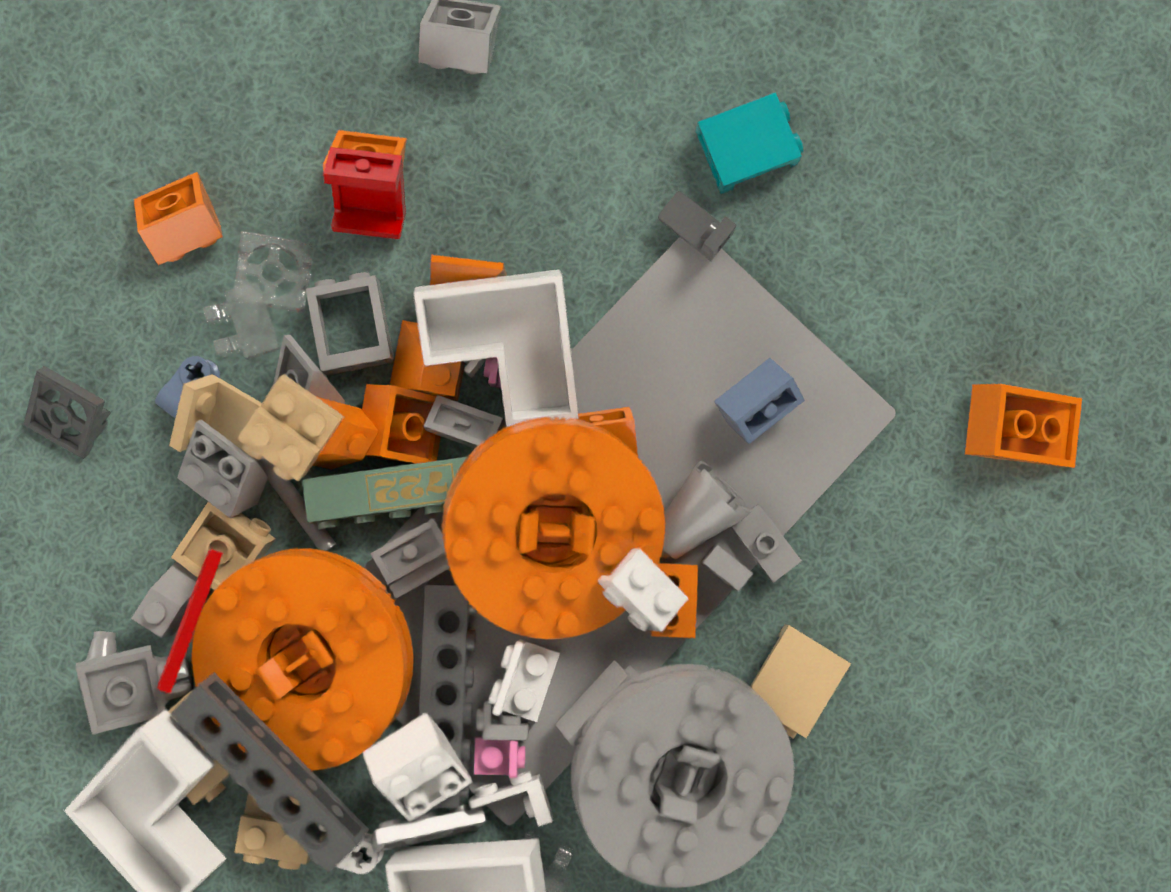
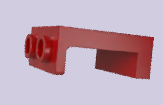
M330 147L323 177L324 183L331 184L334 203V215L331 223L332 231L400 239L406 217L402 155Z

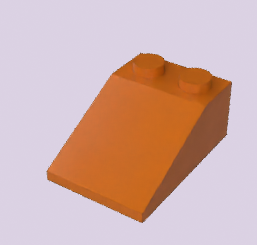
M972 384L965 455L1075 468L1082 398L1005 384Z

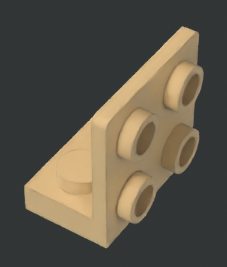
M213 374L187 382L183 385L169 446L179 452L187 450L196 422L203 420L242 449L244 443L237 438L254 411L262 403Z

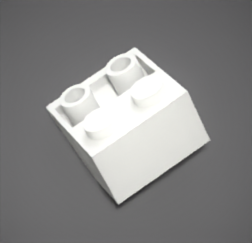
M427 713L363 752L374 784L409 822L472 783L469 774L444 733Z

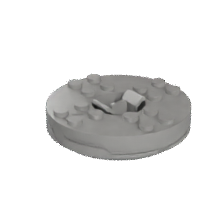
M671 665L634 677L612 692L598 706L583 728L582 735L584 737L579 738L581 744L576 745L578 752H574L571 768L572 796L576 811L588 837L602 857L615 869L628 877L649 885L674 888L705 884L732 873L752 859L770 840L780 825L791 798L794 782L793 753L790 740L779 717L748 684L724 671L722 673L720 669L716 671L713 667L708 669L704 665Z

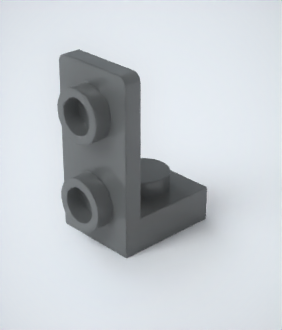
M677 191L658 214V220L710 261L731 238L737 226L726 216L719 222L681 191Z

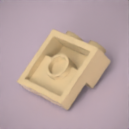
M282 375L278 378L262 405L254 411L237 439L244 443L242 449L247 455L255 459L264 457L274 464L273 471L276 475L285 480H292L294 478L299 481L307 474L344 416L286 375Z
M208 502L171 558L198 577L208 550L214 549L223 552L211 588L215 590L232 573L264 557L275 541V538L269 534L271 528L264 521L258 518L250 520L242 513L229 518Z
M248 793L245 813L240 819L234 853L243 854V861L248 863L261 864L265 862V858L279 860L278 866L284 869L297 870L300 869L301 864L306 865L311 860L308 852L295 839L288 837L283 831L282 826L269 813L263 811L257 805L256 800ZM290 797L291 801L294 804L299 805L298 801L295 798Z

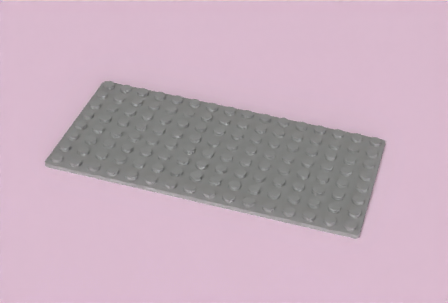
M681 237L670 246L571 350L578 414L630 407L635 420L638 457L647 467L657 485L664 513L694 467L700 461H703L712 468L709 473L713 478L721 476L746 503L745 508L751 510L759 504L784 536L896 415L895 409L724 250L721 249L710 261ZM768 358H771L793 377L805 401L748 444L727 424L714 401ZM506 419L504 420L502 429L506 428ZM424 508L418 509L386 544L432 518H435L442 531V523L444 522L442 516L445 515L444 512L425 514ZM731 527L677 559L671 556L667 558L660 557V564L698 565L696 629L733 590L700 563L713 545L721 547L749 571L757 565L755 559ZM372 557L363 568L373 574L386 587L385 592L391 594V599H395L391 588L386 583ZM450 569L400 598L395 599L394 602L395 606H399L406 620L413 648L411 685L406 701L396 717L404 726L419 718L425 585L457 586ZM451 611L444 613L441 618L442 627L446 631L455 632L460 625L458 615ZM478 611L476 615H470V630H476L475 651H469L468 666H474L473 688H467L466 702L473 703L472 724H465V739H471L470 761H464V768L472 780V783L469 784V789L476 795L475 789L481 786L496 783L498 788L511 783L509 775H474L475 737L483 736V731H477L476 727L477 709H484V702L489 701L495 682L498 679L504 680L507 669L502 668L501 664L506 649L510 644L515 646L516 642L522 639L560 652L537 722L521 717V723H529L528 739L519 740V746H525V769L518 768V774L527 771L531 772V776L540 774L546 790L573 761L574 752H578V749L566 739L555 724L615 660L624 669L631 665L640 674L660 668L687 638L651 636L650 630L642 631L629 621L628 616L630 614L627 611L596 630L562 639H540L518 635L495 625ZM444 648L440 653L441 664L447 668L455 667L458 663L456 651L451 648ZM442 685L438 690V697L443 703L452 704L456 701L457 693L452 686ZM502 711L500 714V716H517L505 711ZM493 714V722H499L498 715ZM443 721L437 724L447 740L454 738L455 729L451 723ZM524 791L485 805L505 824L512 825L526 811L523 797L528 796V792Z

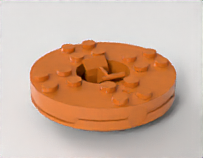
M550 417L529 419L506 427L490 436L460 466L447 492L443 508L445 515L442 516L444 521L442 523V538L450 571L463 596L473 608L495 625L518 635L540 639H562L582 635L608 624L624 613L626 610L622 606L614 605L604 596L603 592L605 589L598 583V580L602 575L610 576L633 548H639L658 566L665 539L663 503L657 485L647 467L615 435L597 425L574 418H569L568 420L564 417L561 419L554 417V419Z
M310 548L288 549L268 554L232 573L215 589L205 603L195 627L192 644V668L196 687L215 673L311 771L323 770L346 763L362 754L391 726L400 713L409 693L413 674L411 636L401 609L398 605H394L395 599L390 598L391 594L385 592L386 587L365 568L348 558L324 550ZM212 717L213 722L221 727L219 721ZM238 743L239 748L247 753L245 747Z

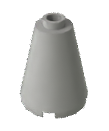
M700 461L694 467L664 513L665 539L661 554L664 558L669 556L675 559L679 558L745 519L751 513L750 509L745 508L746 503L721 476L712 477L709 473L712 468L703 461Z

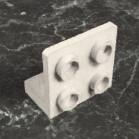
M519 639L515 646L510 644L506 649L501 664L502 668L507 669L504 680L498 679L495 682L489 699V703L495 705L492 714L500 716L501 712L505 711L537 722L560 652Z

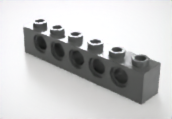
M425 585L419 717L427 713L436 725L443 721L453 725L455 736L453 739L448 740L464 766V761H470L471 739H465V724H472L473 703L466 702L467 688H473L474 666H468L469 651H475L476 630H470V615H476L477 610L472 607L456 585ZM447 611L456 613L460 619L459 628L455 632L446 631L442 627L441 618ZM444 648H451L458 654V663L455 667L447 668L441 664L440 653ZM450 685L456 690L457 698L454 703L445 704L439 699L438 690L440 686ZM469 785L434 807L459 808L462 798H468Z
M215 673L200 683L170 713L178 721L179 726L185 732L190 733L204 747L206 754L212 759L217 760L230 773L232 780L237 785L242 786L256 800L257 805L263 811L269 813L282 826L285 834L295 839L308 852L310 859L315 864L320 865L327 873L349 855L369 831ZM212 717L219 721L221 727L213 722ZM238 743L245 747L247 753L239 748ZM264 770L268 771L273 779L267 777ZM290 797L295 798L298 801L299 805L294 804L291 801ZM315 823L322 825L325 831L320 830Z

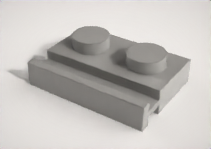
M435 518L370 553L386 583L391 588L395 599L400 598L450 569L444 550L442 531Z

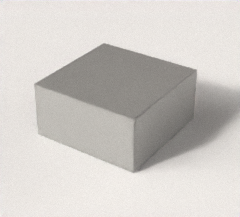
M713 545L700 562L734 591H740L753 574L718 545Z

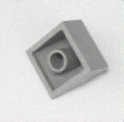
M431 0L420 23L418 63L429 64V66L436 69L447 67L462 69L468 74L487 73L493 57L501 6L468 0Z

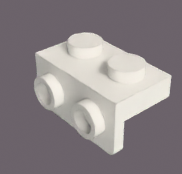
M633 548L610 576L602 575L598 580V583L605 589L603 592L604 596L614 605L622 606L630 614L628 616L629 621L642 631L662 632L688 599L639 548Z

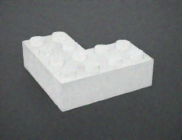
M560 270L415 288L414 298L424 366L497 357L506 427L529 419L550 417L551 419H554V417L558 419L564 417L567 420L569 418L579 419Z
M167 710L140 727L65 809V813L137 892H193L227 859L177 805L216 763L179 726L178 722Z
M539 839L398 847L385 865L389 892H546Z

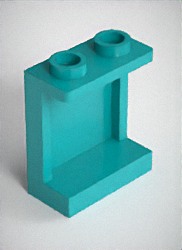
M776 92L697 123L695 132L720 194L733 190L738 183L788 164L791 167L798 165L802 157L801 153L804 151L803 144L799 135L792 133L788 123L791 120L789 109L784 101H779Z

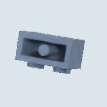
M768 358L714 402L727 424L750 444L804 402L805 399L793 377L771 358Z

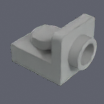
M485 701L484 709H477L476 727L477 731H483V740L528 739L529 723H521V716H499V722H493V704Z

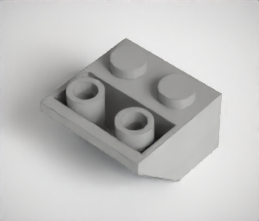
M199 420L195 424L177 478L229 518H232L258 504L268 476L254 458L247 455L242 449L203 420Z

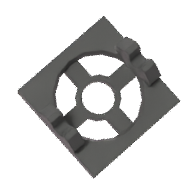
M43 366L36 371L23 425L84 459L89 455L94 439L102 433L108 422L104 420L111 414V411L103 408L105 400ZM53 389L61 392L59 401L51 402L56 393L52 391ZM72 399L80 403L84 408L87 417L86 421L75 415L71 407ZM54 407H59L66 412L68 423L62 422L56 417ZM71 426L80 431L81 434L71 435L64 432V429Z

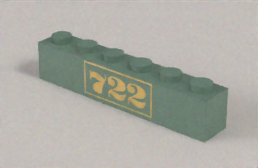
M467 457L302 479L307 522L318 523L319 529L340 527V520L351 518L354 519V524L375 522V515L389 513L390 519L411 517L410 510L423 508L425 509V514L442 513L452 480Z

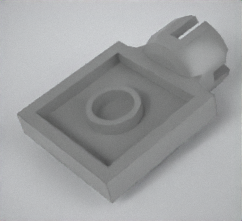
M150 645L76 663V671L92 735L152 720L165 711V704L169 700L186 696L193 690L186 656L182 662L171 694L159 691L157 688L168 656H154Z

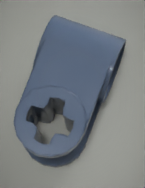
M199 356L185 359L170 381L159 391L155 404L176 418L183 385L198 379V375L195 373L198 367L202 368L201 372L204 374V377L213 374L220 378L218 366L214 362Z

